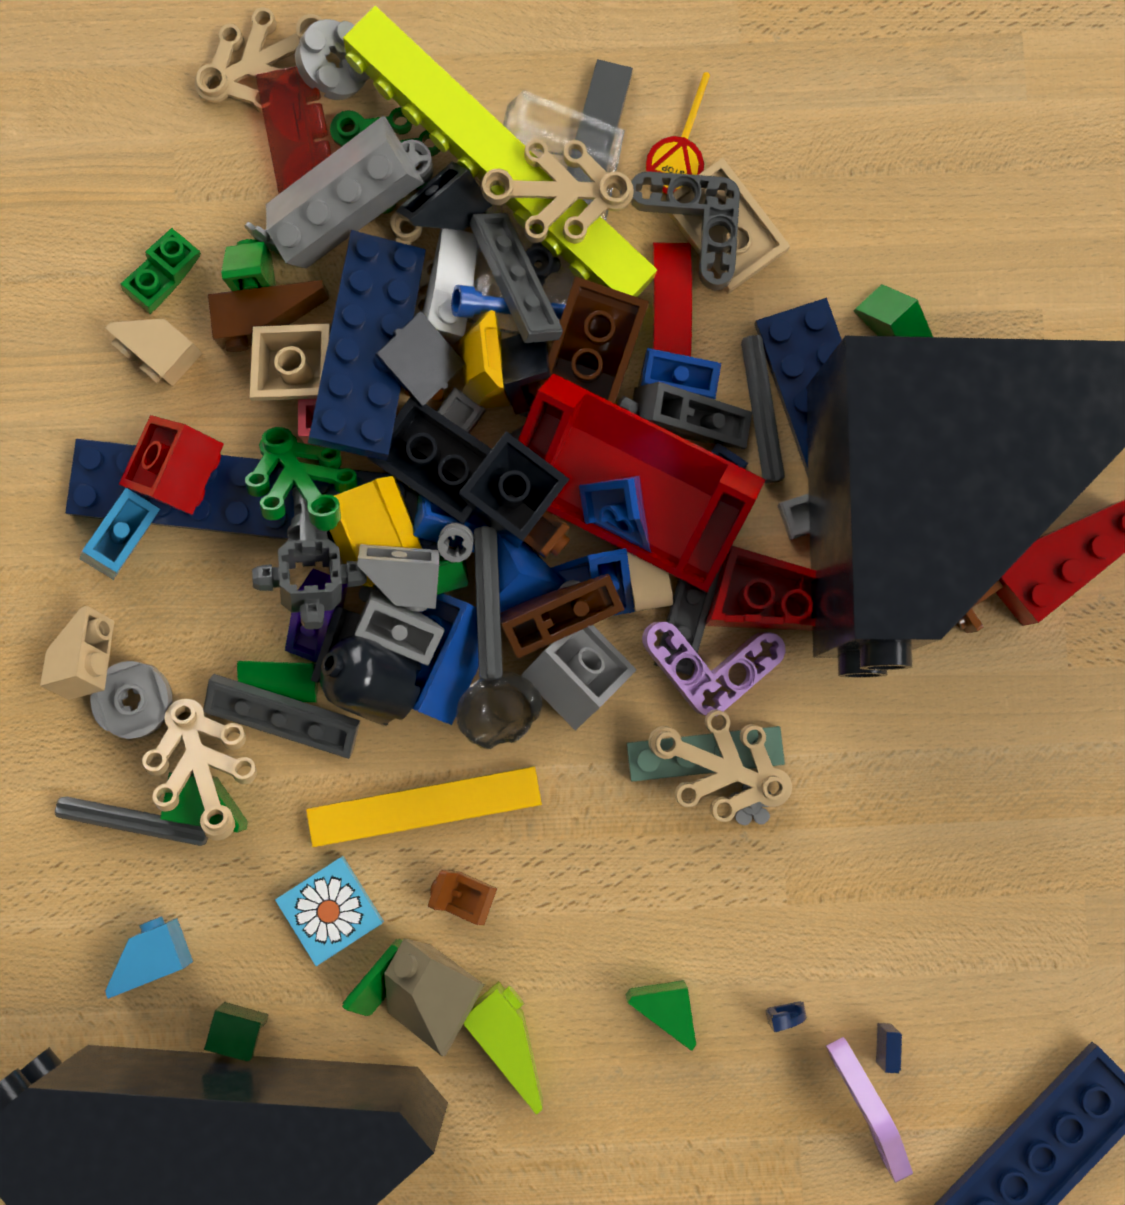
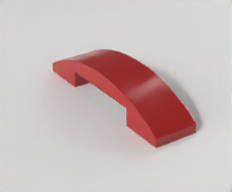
M653 242L652 265L657 269L653 279V349L691 357L690 243Z

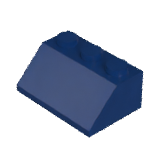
M441 593L436 597V609L427 608L424 611H419L443 627L444 633L429 665L420 663L421 670H416L415 685L421 689L412 709L452 725L479 667L477 611L475 606Z

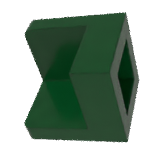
M224 1002L214 1012L204 1050L246 1062L250 1061L253 1058L260 1030L267 1023L269 1014Z

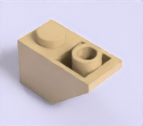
M164 318L110 322L105 327L106 330L116 337L111 344L127 358L130 359L135 354L144 361L139 368L156 383L163 378L170 385L174 386L202 355V352L188 338Z
M89 606L81 607L46 650L40 686L68 700L104 691L114 620Z

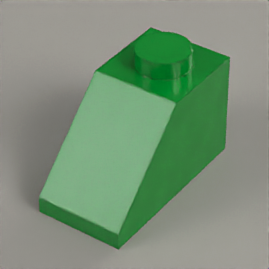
M245 239L237 242V245L226 247L221 273L223 281L231 291L276 286L272 254L264 241L259 242L255 239Z
M169 772L168 779L173 772ZM193 772L179 794V803L176 808L171 811H161L160 820L201 826L200 818L205 809ZM212 776L220 804L229 808L234 817L235 828L233 832L238 833L246 830L248 825L247 819L219 778ZM165 793L163 803L170 801L173 794ZM216 814L210 818L209 823L217 825L222 822L224 816Z

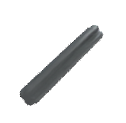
M760 335L744 337L741 346L762 477L766 479L765 483H777L782 481L785 475L763 339Z
M482 526L474 530L479 677L484 680H496L502 678L503 675L497 531L493 527Z
M72 797L59 798L55 808V816L62 819L198 846L205 845L208 840L201 826L160 820L161 815Z

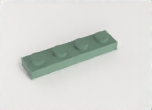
M781 727L762 728L766 734L764 746L772 766L785 765ZM741 730L729 731L743 767L748 769L756 768L750 749L744 746L740 740ZM751 730L747 734L749 744L757 742L759 737L757 730ZM713 733L681 737L683 742L722 757ZM664 738L660 742L662 750H669L673 746L672 738ZM648 740L626 743L631 782L715 773L678 756L670 759L660 758L650 750Z

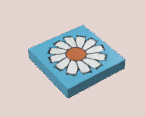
M344 856L275 899L315 966H318L384 922Z

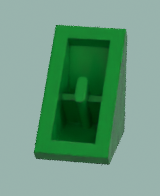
M883 284L854 310L877 336L933 337L918 299Z
M684 980L635 987L628 990L625 994L628 1004L689 1050L693 1051L697 1044L688 987Z

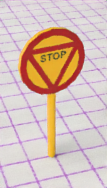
M704 72L682 136H670L654 144L647 155L646 172L699 175L704 171L705 164L702 153L696 144L688 140L710 78L708 72ZM663 185L662 193L667 195L668 185ZM682 186L677 187V188L673 191V193H674L675 191H677L679 188H681Z

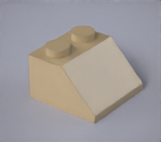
M330 324L253 327L249 395L251 401L317 399L331 330Z

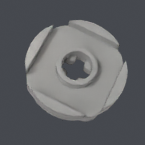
M325 19L311 24L301 36L295 52L296 66L302 79L310 88L316 87L321 92L326 93L324 97L329 99L344 100L355 95L370 77L365 72L362 74L357 73L345 58L346 50L343 37L354 25L348 21L338 22ZM330 52L336 54L340 59V68H337L334 62L328 63L326 57Z
M136 661L114 664L107 670L105 690L91 694L92 714L100 727L118 737L135 739L148 736L157 731L165 722L166 710L172 704L171 687L166 677L153 665ZM130 689L135 694H140L141 701L138 702V708L134 711L131 706L123 705V700L128 697L127 691Z

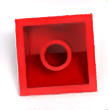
M150 415L119 485L193 515L195 508L200 505L204 498V488L211 472L219 465L221 459L220 452L224 443L186 424Z

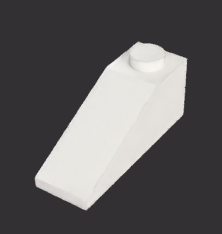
M441 228L422 313L444 339L450 342L451 345H454L464 336L467 318L453 316L451 310L452 293L456 285L473 286L478 242L473 233Z

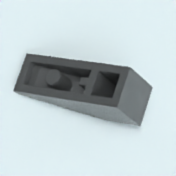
M662 382L634 388L632 400L639 403L638 416L684 439L711 444L718 442L722 446L738 449L747 448L752 418L751 411Z

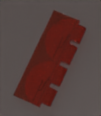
M297 66L255 74L278 194L332 155L328 140L315 142V139L328 136L323 105L321 103H307L321 99L320 90L316 87L312 89L304 82Z

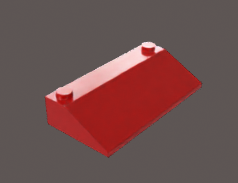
M554 373L538 389L519 437L521 443L569 478V481L548 507L547 511L621 549L626 548L627 552L705 592H708L766 480ZM639 476L651 553L593 523L585 524L579 485Z

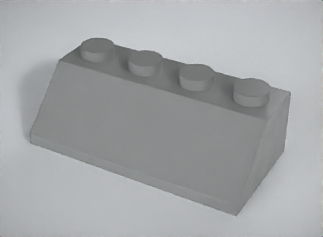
M380 117L266 204L267 232L285 263L305 269L348 239L351 230H360L424 183L386 117Z

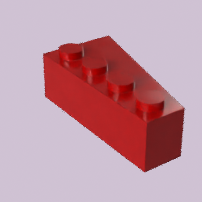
M1125 499L1039 537L999 579L1003 588L995 593L1022 626L1042 621L1125 553Z
M731 546L723 561L705 626L812 631V627L815 626V619H812L811 582L816 579V570Z

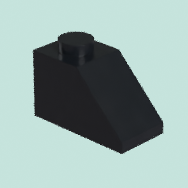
M452 161L401 205L396 212L401 218L414 226L465 230L467 227H470L469 223L473 214H483L492 205L484 198L481 188L470 171Z

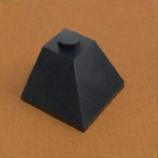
M506 431L458 495L487 526L496 529L499 535L518 548L569 481V478Z

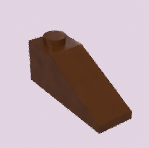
M322 280L208 294L213 340L228 352L246 351L252 345L253 327L290 325L329 299L328 290Z
M608 573L533 597L501 612L500 618L501 625L518 659L625 609Z

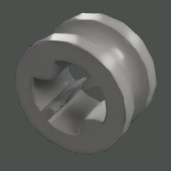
M461 523L446 525L439 535L438 551L440 555L450 562L466 560L473 550L474 536L472 531ZM455 535L461 536L464 548L460 549L459 545L456 550L450 548V540L447 537L451 536L454 540Z

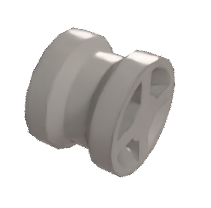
M413 139L404 141L401 144L415 168L421 164L416 170L424 182L420 186H423L433 176L434 168L430 150L421 141Z

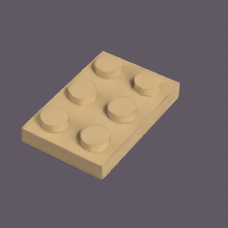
M721 158L699 175L726 177L733 180L739 188L740 200L735 272L729 285L724 288L729 294L789 250L790 245L724 158ZM682 186L673 193L675 199L680 203H689L694 199V192L687 186ZM701 188L702 193L699 204H704L707 188ZM718 190L717 195L714 196L718 198V204L724 205L728 198L725 197L724 190ZM668 214L700 256L703 216ZM715 225L709 230V236L714 242L724 243L730 238L729 231L724 226ZM715 253V261L712 269H710L716 279H720L722 273L727 272L720 269L722 253Z

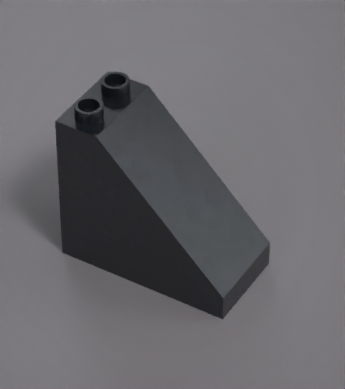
M845 335L806 386L811 569L816 570V579L811 582L812 619H815V626L812 627L813 658H838L839 677L870 678L887 676V670L912 668V650L941 640L1125 448V341Z
M87 1045L62 1063L49 1047L23 1069L19 1070L17 1068L0 1081V1198L6 1205H377L434 1154L448 1102L423 1072L415 1066L253 1056L250 1061L246 1062L217 1053Z

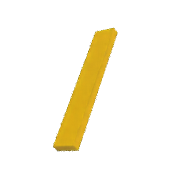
M533 766L307 808L306 812L313 848L542 805L536 767Z

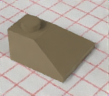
M404 938L384 974L387 1012L438 1054L446 1056L485 984L431 944Z

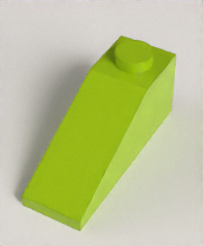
M498 981L476 1000L464 1022V1026L537 1115L543 1110V1096L524 1012L521 1009L524 1003L511 986L505 989Z

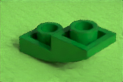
M173 228L168 230L145 251L147 260L120 283L122 291L149 314L155 311L175 290L201 255L200 250Z

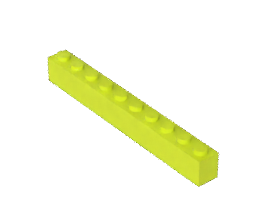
M374 6L343 37L346 50L345 58L349 65L359 74L365 72L374 81V87L385 99L390 100L393 98L402 107L401 111L408 121L415 126L422 125L430 133L429 137L434 145L442 152L448 150L458 159L457 163L468 169L473 178L476 176L482 182L484 175L488 171L503 169L510 174L513 180L553 181L540 167L530 166L524 158L525 145L378 7ZM529 151L532 157L538 158L535 154ZM494 185L490 189L494 195H501L505 191L500 185ZM510 198L505 204L514 212L515 220L525 229L527 219L538 215L554 199ZM578 199L548 228L547 236L541 243L552 255L556 257L558 255L562 256L570 264L569 269L574 276L638 297L653 281L657 269L601 216L587 228L586 236L580 243H570L564 238L563 228L566 220L573 216L578 217L588 206L583 199ZM533 224L529 227V230L532 228L537 234L543 232V228L539 224ZM578 225L568 227L572 235L582 233V229Z

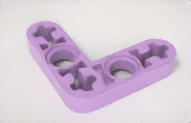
M654 622L647 626L642 636L643 645L649 655L693 710L705 716L712 710L724 712L776 667L785 655V644L782 638L771 632H760L750 637L711 671L673 624ZM656 631H668L669 636L665 640L671 649L677 650L679 647L682 648V651L673 654L667 662L664 658L671 655L664 646L655 647L653 644L657 640L654 634ZM761 642L772 643L773 646L769 649L772 654L771 657L760 656L752 663L744 656L747 653L748 657H756L762 651ZM683 658H689L695 668L694 674L687 680H681L676 674V665ZM736 663H741L745 667L747 674L743 683L739 685H734L728 677L729 669ZM719 678L721 684L730 690V693L727 694L726 691L720 690L712 698L715 703L713 707L708 705L702 706L701 703L705 700L702 693L704 690L715 692L720 688L721 685L716 682V679Z
M842 1037L826 1045L835 1067L869 1126L879 1155L890 1176L896 1183L912 1175L913 1171L900 1134L846 1039Z

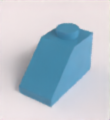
M125 488L82 550L80 560L114 580L160 509L128 488Z
M161 916L139 925L141 933L128 939L105 990L107 999L182 970L193 962L178 918L165 923Z

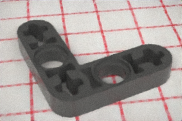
M641 172L637 174L631 181L634 189L631 204L637 210L653 213L703 216L699 263L700 281L705 287L714 291L727 287L733 278L736 264L740 200L737 184L729 178L661 172ZM643 185H650V191L654 192L651 193L650 199L642 198V192L639 191L642 190ZM663 185L669 186L666 195L667 201H661ZM679 186H687L694 192V199L689 203H680L675 199L673 191ZM701 188H707L704 204H699L702 193ZM718 190H724L725 197H728L724 205L718 204V198L714 197L717 195ZM715 225L724 226L728 229L730 238L724 243L714 242L709 236L710 228ZM715 253H722L720 269L727 271L722 273L720 279H715L713 272L707 271L712 269Z

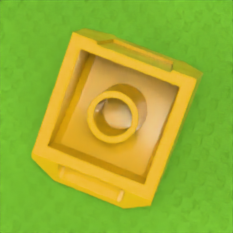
M493 310L483 314L464 334L458 344V352L466 363L463 366L465 382L463 394L484 408L509 406V398L503 386L502 334L496 313Z
M393 476L377 478L361 486L333 495L339 500L341 519L330 532L335 544L339 547L340 556L344 564L347 561H358L360 544L422 549L419 538L414 536V525L398 483ZM367 576V582L363 585L370 587L375 584Z

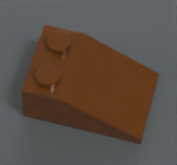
M575 276L560 320L563 333L559 340L553 341L548 356L550 376L554 373L615 404L649 301ZM549 378L544 379V380H540L538 389H539Z

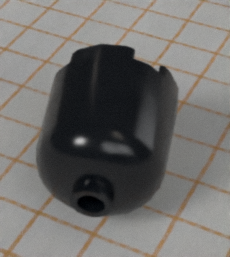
M350 636L334 644L324 657L321 665L320 684L327 700L332 704L367 720L387 726L395 718L403 720L414 707L421 689L415 685L416 670L420 671L421 665L418 661L391 651L376 641L358 636Z

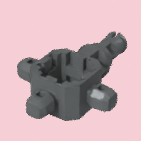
M295 487L292 490L294 517L291 519V526L287 530L288 541L278 549L279 567H272V564L253 568V588L259 591H273V588L280 587L281 605L290 612H300L301 623L305 629H319L324 623V611L333 610L341 602L342 584H348V587L361 586L367 582V575L358 567V561H347L346 564H340L339 547L328 539L327 531L318 530L311 524L307 503ZM322 561V567H329L331 583H325V589L318 590V585L304 586L303 591H297V585H290L289 569H296V563L302 562L303 567L316 566L315 562Z

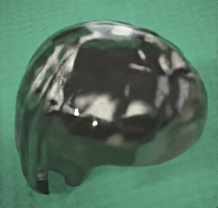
M503 671L502 678L496 680L479 678L459 699L456 710L458 728L471 743L476 744L482 749H492L498 744L507 742L515 743L529 731L532 723L539 718L543 707L541 694L532 682L515 672Z

